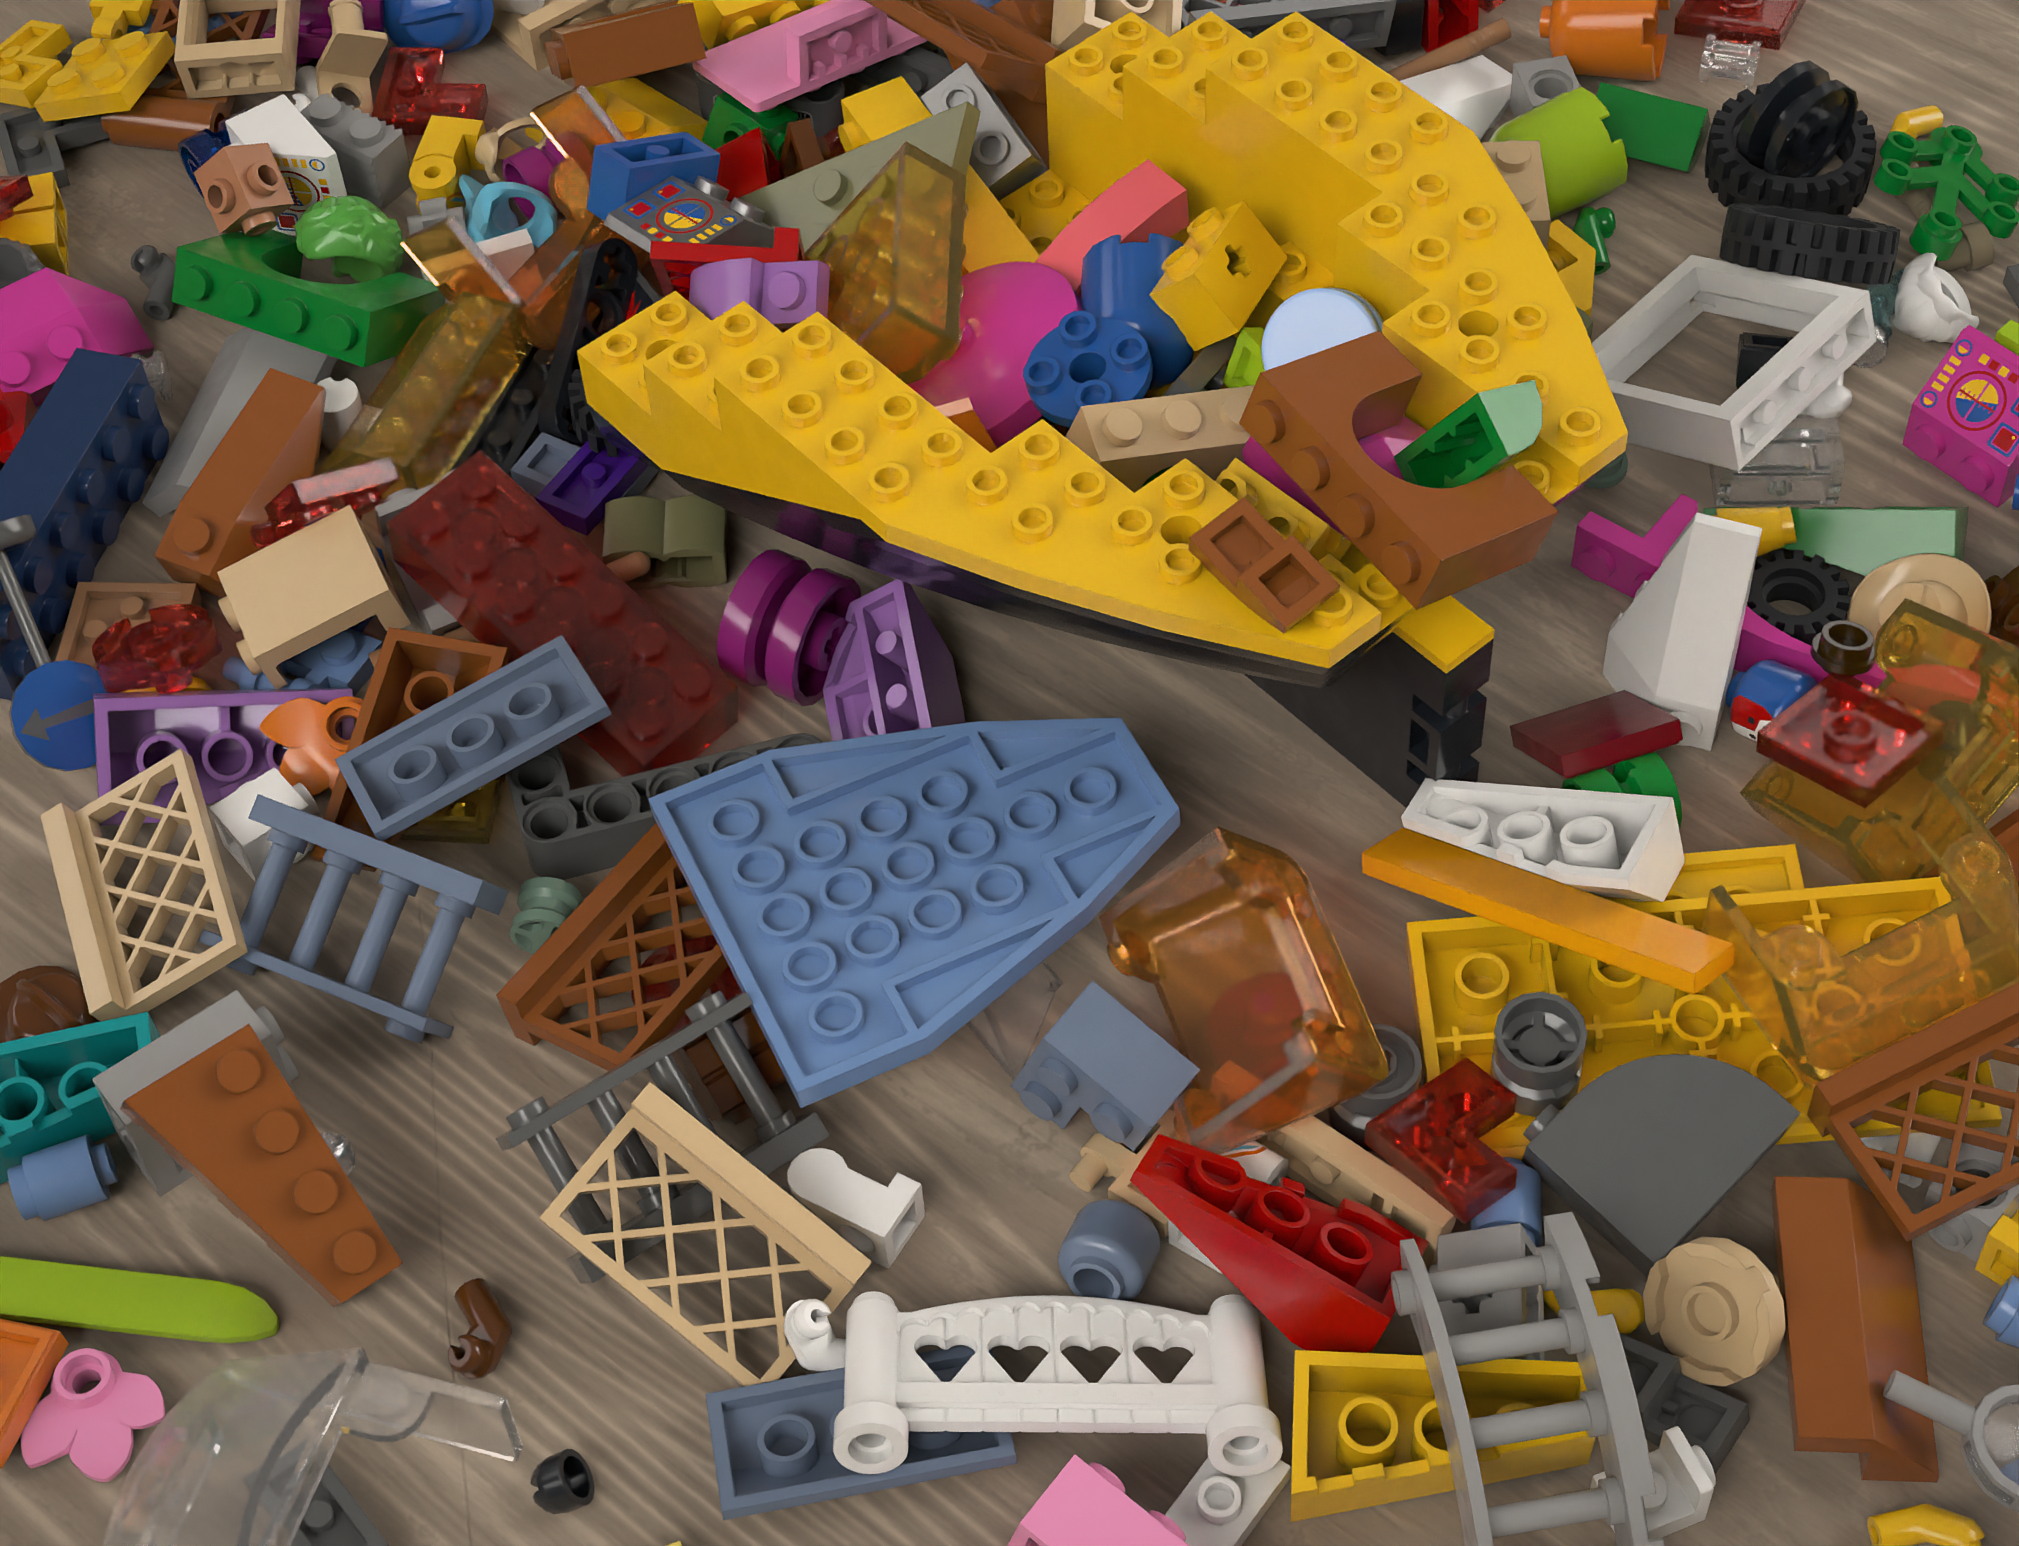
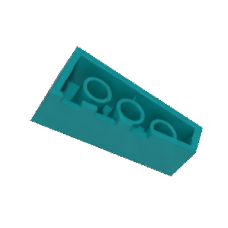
M148 1012L0 1043V1184L9 1181L8 1168L22 1164V1157L24 1155L86 1134L91 1137L93 1142H96L117 1132L92 1078L161 1036Z

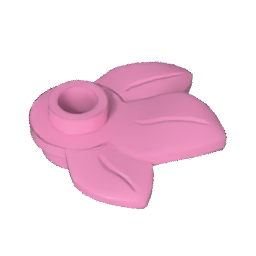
M84 1348L69 1353L55 1368L51 1382V1393L37 1403L22 1431L21 1450L24 1461L29 1468H36L69 1454L73 1464L86 1477L99 1482L113 1480L130 1461L134 1447L133 1430L154 1426L165 1419V1404L161 1390L147 1375L123 1372L118 1361L106 1352ZM100 1381L94 1389L79 1394L81 1388L88 1382Z

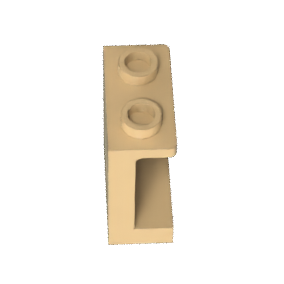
M350 504L217 572L227 595L218 600L219 606L233 631L237 633L242 630L245 638L236 643L237 649L251 674L255 676L263 672L275 689L288 685L279 665L280 663L375 614L386 631L388 627L402 629L411 624L373 540Z

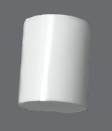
M331 377L321 380L317 385L324 387L326 390L321 434L322 445L329 452L340 455L358 451L366 445L370 431L357 386L348 378L342 381H334Z

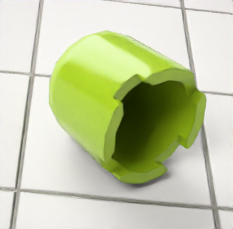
M1583 87L1561 93L1506 122L1494 132L1489 141L1539 140L1550 219H1554L1611 194L1616 187L1625 184L1627 180L1628 163L1623 141L1618 139L1611 142L1608 131L1601 121L1610 116L1607 108L1592 92Z

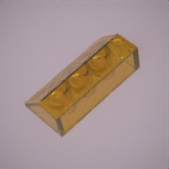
M463 291L424 318L315 476L316 487L382 504L389 495L406 488L419 490L439 482L445 474L450 472L527 354L516 304Z

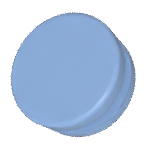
M1314 288L1299 292L1285 300L1274 311L1266 325L1261 347L1264 369L1266 371L1376 331L1382 333L1384 321L1370 302L1349 290L1341 288Z

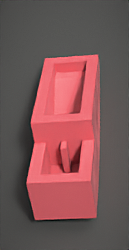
M1147 159L1117 180L1092 201L1059 233L1034 263L1046 265L1058 271L1066 278L1080 298L1083 258L1092 246L1113 235H1121V244L1128 242L1148 243L1150 233L1161 234L1170 238L1189 225L1187 189Z

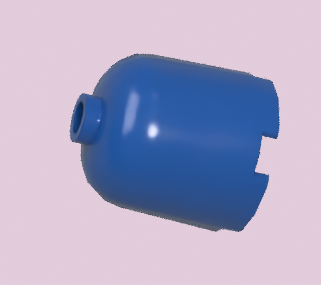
M1155 233L1149 234L1148 243L1128 242L1121 244V235H1113L1093 245L1083 258L1080 296L1082 310L1090 312L1094 317H1109L1123 321L1136 329L1147 342L1153 364V375L1148 391L1161 389L1175 382L1192 363L1194 350L1186 341L1185 336L1175 321L1160 309L1149 295L1165 273L1161 268L1163 262L1184 244L1178 240Z

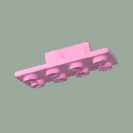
M830 0L705 51L707 58L694 61L693 69L753 112H762L774 109L778 104L806 92L816 91L823 85L839 78L859 73L865 67L891 56L901 55L908 49L925 43L928 40L888 18L885 12L864 0Z

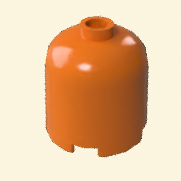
M1553 0L1552 6L1543 5L1539 24L1540 38H1549L1552 57L1567 56L1576 75L1644 82L1655 81L1656 78H1660L1668 38L1667 34H1657L1659 10H1669L1670 0Z

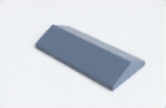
M560 635L336 758L335 761L377 840L384 841L610 716L611 712L563 635Z
M959 1345L947 1350L938 1349L917 1354L941 1382H950L975 1354V1351L968 1346ZM991 1349L989 1353L994 1358L993 1349ZM845 1367L705 1394L723 1520L1017 1464L1011 1432L909 1431L908 1454L898 1467L879 1474H863L847 1469L838 1462L833 1452L834 1422L837 1415L844 1409Z

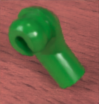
M1591 206L1583 208L1579 212L1573 228L1574 233L1596 249L1594 276L1606 272L1611 267L1603 238H1609L1613 235L1616 229V221L1613 211L1607 207H1601L1597 210Z

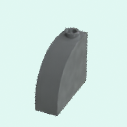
M1671 1054L1651 1056L1628 1062L1602 1074L1583 1088L1561 1111L1552 1104L1547 1106L1523 1133L1530 1143L1525 1149L1522 1162L1537 1171L1541 1180L1648 1278L1650 1269L1658 1260L1665 1258L1673 1248L1678 1247L1787 1133L1800 1115V1112L1765 1082L1731 1064L1695 1055Z

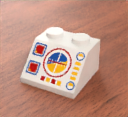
M284 94L225 121L231 144L228 146L268 143L286 182L294 204L276 218L277 225L272 230L288 235H296L295 224L307 208L331 196H347L336 152Z

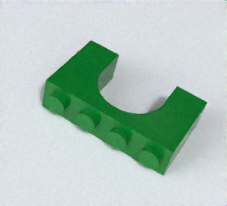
M272 229L251 237L246 236L244 231L231 232L177 247L172 302L361 367H367L440 341L447 287L402 272L355 284H329L300 279L303 253L298 251L297 238Z

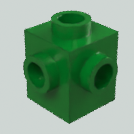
M723 92L716 97L702 141L715 150L739 136L760 127L780 163L788 123L797 121L799 115L781 103L768 111L753 112L727 92Z

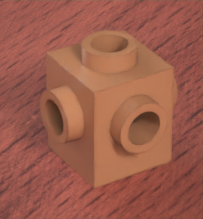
M268 143L223 147L194 172L205 203L220 234L244 231L246 236L251 237L268 232L277 225L276 218L294 204Z

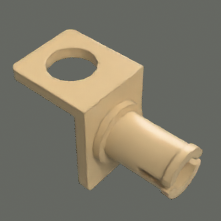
M334 0L330 3V7H328L332 36L315 67L318 97L329 93L330 97H332L331 91L337 87L349 89L355 93L360 102L359 107L354 110L361 109L362 114L369 113L370 117H375L369 77L388 43L387 34L364 30L363 6L358 0Z

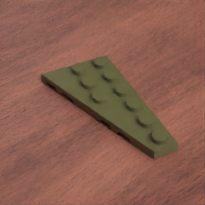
M966 101L744 195L739 199L765 211L766 214L762 222L773 229L775 227L799 228L806 261L819 260L830 265L829 280L943 276L981 111Z

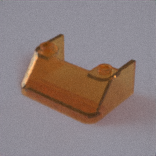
M583 84L536 106L529 113L564 156L552 170L548 186L553 202L567 219L508 281L453 216L407 236L400 243L458 313L465 318L542 350L556 349L579 260L584 249L591 244L606 239L618 238L624 240L632 248L636 255L639 269L650 259L649 252L605 226L602 219L586 209L595 145L626 141L627 139ZM605 256V257H604V262L607 263L608 257ZM611 269L609 277L614 275V271ZM591 302L587 307L589 323L601 312L600 308Z

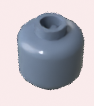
M1110 1199L1090 1202L1077 1213L1058 1253L1060 1273L1076 1296L1131 1301L1141 1293L1160 1252L1159 1233L1150 1218L1133 1205Z

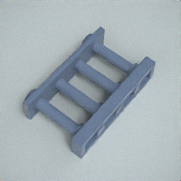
M258 794L248 819L271 827L267 840L271 841L272 845L240 921L248 953L227 964L226 967L254 976L257 967L261 966L388 1017L384 1030L420 1044L425 1033L450 1039L454 1027L426 1016L427 1010L464 918L472 919L476 907L499 915L509 891ZM308 842L326 849L322 861L328 864L290 958L286 960L258 949L296 854L297 852L304 854ZM363 864H367L382 870L378 883L384 886L343 983L313 970L352 874L359 875ZM421 885L439 892L434 905L439 906L440 909L402 1003L398 1005L373 995L369 991L408 895L415 897ZM203 929L198 942L212 947L222 941V936Z

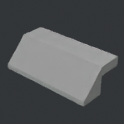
M247 327L227 337L142 503L159 517L177 509L181 499L270 368L317 384L321 380L329 378L338 358Z

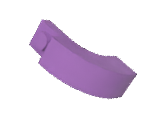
M754 258L731 259L705 264L691 272L689 302L706 317L713 320L742 301H745L778 329L792 328L817 311L827 318L830 265L819 260L763 263Z

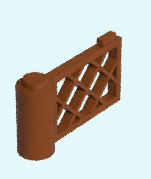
M153 0L150 10L152 15L156 17L149 34L168 31L171 38L177 36L180 0ZM270 9L248 11L233 20L227 13L209 14V19L217 15L223 25L207 32L206 43L224 42L232 37L237 41L259 39ZM174 53L158 73L160 75L169 71L175 78L174 81L160 88L148 87L130 111L101 114V124L103 131L109 134L112 143L118 146L215 155L223 147L227 146L229 134L225 121L229 119V114L237 95L188 98L174 63Z

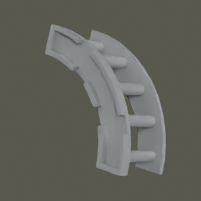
M1573 1212L1543 1216L1545 1246L1536 1247L1535 1255L1432 1273L1427 1272L1415 1239L1400 1240L1402 1270L1391 1272L1394 1303L1399 1316L1410 1315L1427 1366L1447 1445L1465 1546H1494L1492 1538L1605 1519L1608 1526L1614 1525L1616 1546H1664V1540L1661 1537L1649 1539L1643 1496L1656 1494L1628 1362L1614 1315L1598 1316L1588 1284L1599 1283L1600 1274ZM1541 1285L1544 1291L1553 1290L1561 1309L1559 1310L1558 1318L1448 1337L1438 1302ZM1564 1348L1568 1355H1577L1587 1390L1580 1393V1400L1469 1419L1456 1366ZM1586 1431L1590 1438L1598 1436L1606 1478L1598 1480V1488L1487 1507L1477 1449Z

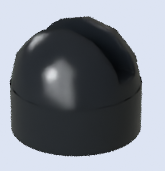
M565 1449L547 1457L536 1466L531 1476V1485L538 1487V1491L533 1495V1500L546 1512L552 1514L569 1513L588 1505L593 1499L594 1480L591 1470L585 1459L573 1449Z

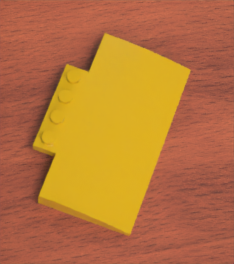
M1789 844L1684 853L1685 863L1664 902H1637L1624 898L1599 896L1735 944L1734 966L1695 995L1479 916L1407 922L1406 956L1438 1173L1477 1170L1485 1166L1490 1160L1501 1157H1510L1522 1161L1525 1149L1530 1143L1523 1133L1536 1117L1518 1114L1501 1102L1493 1091L1490 1069L1494 1030L1499 1013L1511 1000L1522 994L1534 992L1559 995L1572 1003L1584 1018L1587 1040L1578 1093L1602 1074L1637 1059L1671 1054L1712 1058L1738 1067L1762 1080L1800 1112L1792 1127L1775 1145L1835 1140L1831 1134L1822 1137L1807 1116L1816 1083L1850 1067V1063H1856L1858 1056L1868 1058L1975 1004L1946 876L1804 888L1796 845ZM1989 1060L1977 1066L1974 1083L1995 1088ZM1967 1071L1955 1078L1965 1080ZM1930 1089L1918 1095L1914 1113L1956 1124L1962 1096ZM1970 1099L1965 1126L1975 1129L2000 1126L2002 1121L2000 1106ZM1907 1101L1894 1108L1905 1110ZM1873 1119L1853 1128L1859 1138L1900 1135L1901 1132L1900 1126ZM1910 1129V1132H1909V1133H1924V1132H1920V1131H1916V1130Z

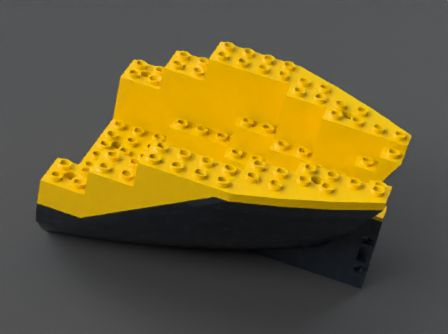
M1131 11L1045 64L1049 170L998 201L1039 255L1047 249L1059 233L1092 201L1117 180L1148 159L1187 189L1189 225L1201 213L1212 207H1217L1221 212L1244 200L1287 255L1286 262L1242 328L1262 327L1265 330L1274 311L1285 300L1305 290L1341 288L1362 296L1374 306L1384 321L1382 324V334L1423 374L1404 416L1427 431L1479 392L1535 380L1543 404L1542 428L1534 444L1495 472L1513 465L1555 508L1625 452L1628 430L1581 316L1529 217L1474 131L1309 19L1295 11L1251 39L1210 11L1168 37ZM1188 226L1170 238L1185 244L1190 237L1187 232ZM940 276L912 277L920 302L944 286ZM888 278L874 279L828 308V314ZM675 290L577 350L587 404L593 420L605 438L615 447L669 475L683 489L778 533L857 565L994 612L1100 642L1210 668L1242 673L1406 808L1425 778L1433 779L1435 782L1438 779L1477 782L1480 762L1473 758L1471 754L1482 745L1487 697L1479 692L1478 689L1489 681L1495 629L1451 595L1416 610L1352 543L1340 561L1330 553L1318 561L1340 585L1339 592L1287 632L1282 633L1235 597L1188 550L1189 537L1239 500L1186 458L1134 493L1043 419L990 453L818 311L783 333L745 301H742L715 319L710 320ZM1240 331L1236 334H1233V336H1235L1238 339ZM1204 348L1194 351L1192 362ZM1223 384L1220 389H1227L1228 387ZM1275 529L1284 540L1287 539V537Z

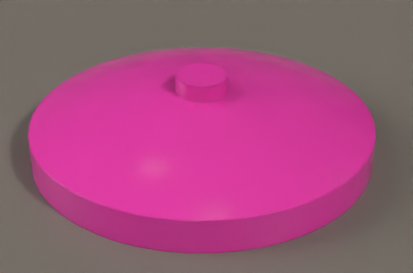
M1007 262L987 266L955 279L920 302L889 333L874 358L934 407L969 397L975 413L998 448L1022 433L1042 416L1030 399L1023 378V369L1036 344L1046 334L1058 327L1064 316L1074 311H1082L1081 299L1063 275L1046 265L1033 262Z

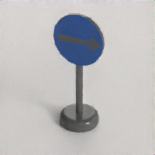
M30 514L1 521L0 581L37 669L25 675L13 692L9 711L13 736L24 753L43 767L64 772L89 768L96 763L93 694L117 692L108 678L90 665L71 660L51 662L7 556V552L32 541L36 533L34 522Z

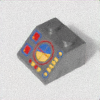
M670 176L608 213L604 221L605 226L649 253L651 241L773 248L775 229L762 222L766 214L765 211L734 197L732 203L728 202L725 199L729 190L702 176H697L694 184Z

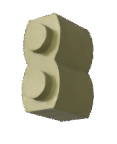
M695 494L680 496L667 501L634 495L607 502L605 504L603 565L637 551L644 552L651 560V567L646 574L614 588L644 590L665 584L684 588L713 587L727 582L729 537L727 509Z

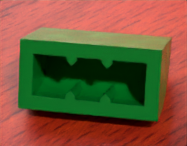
M1600 82L1596 97L1603 103L1610 116L1601 121L1608 131L1611 142L1622 139L1627 158L1690 173L1693 170L1711 125L1707 108Z
M1535 380L1479 392L1394 456L1404 480L1415 485L1430 488L1458 487L1494 473L1534 444L1542 428L1543 405Z

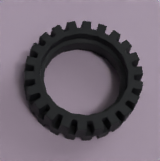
M1769 83L1757 85L1755 94L1748 88L1739 92L1736 100L1729 98L1723 103L1722 110H1717L1707 141L1704 171L1705 178H1708L1709 189L1712 194L1718 193V201L1724 207L1737 203L1761 204L1847 216L1851 213L1852 206L1857 208L1862 202L1873 171L1877 144L1873 125H1867L1868 117L1862 110L1856 112L1855 121L1846 140L1836 152V155L1843 161V165L1821 176L1805 178L1772 175L1750 164L1736 150L1740 128L1746 115Z
M1730 204L1723 227L1719 257L1722 260L1740 266L1757 268V270L1767 272H1779V274L1797 275L1815 280L1818 278L1831 282L1843 281L1851 284L1884 285L1891 281L1897 256L1900 229L1879 222H1870V220L1850 218V216L1827 214V212L1806 211L1799 208H1784L1774 205Z

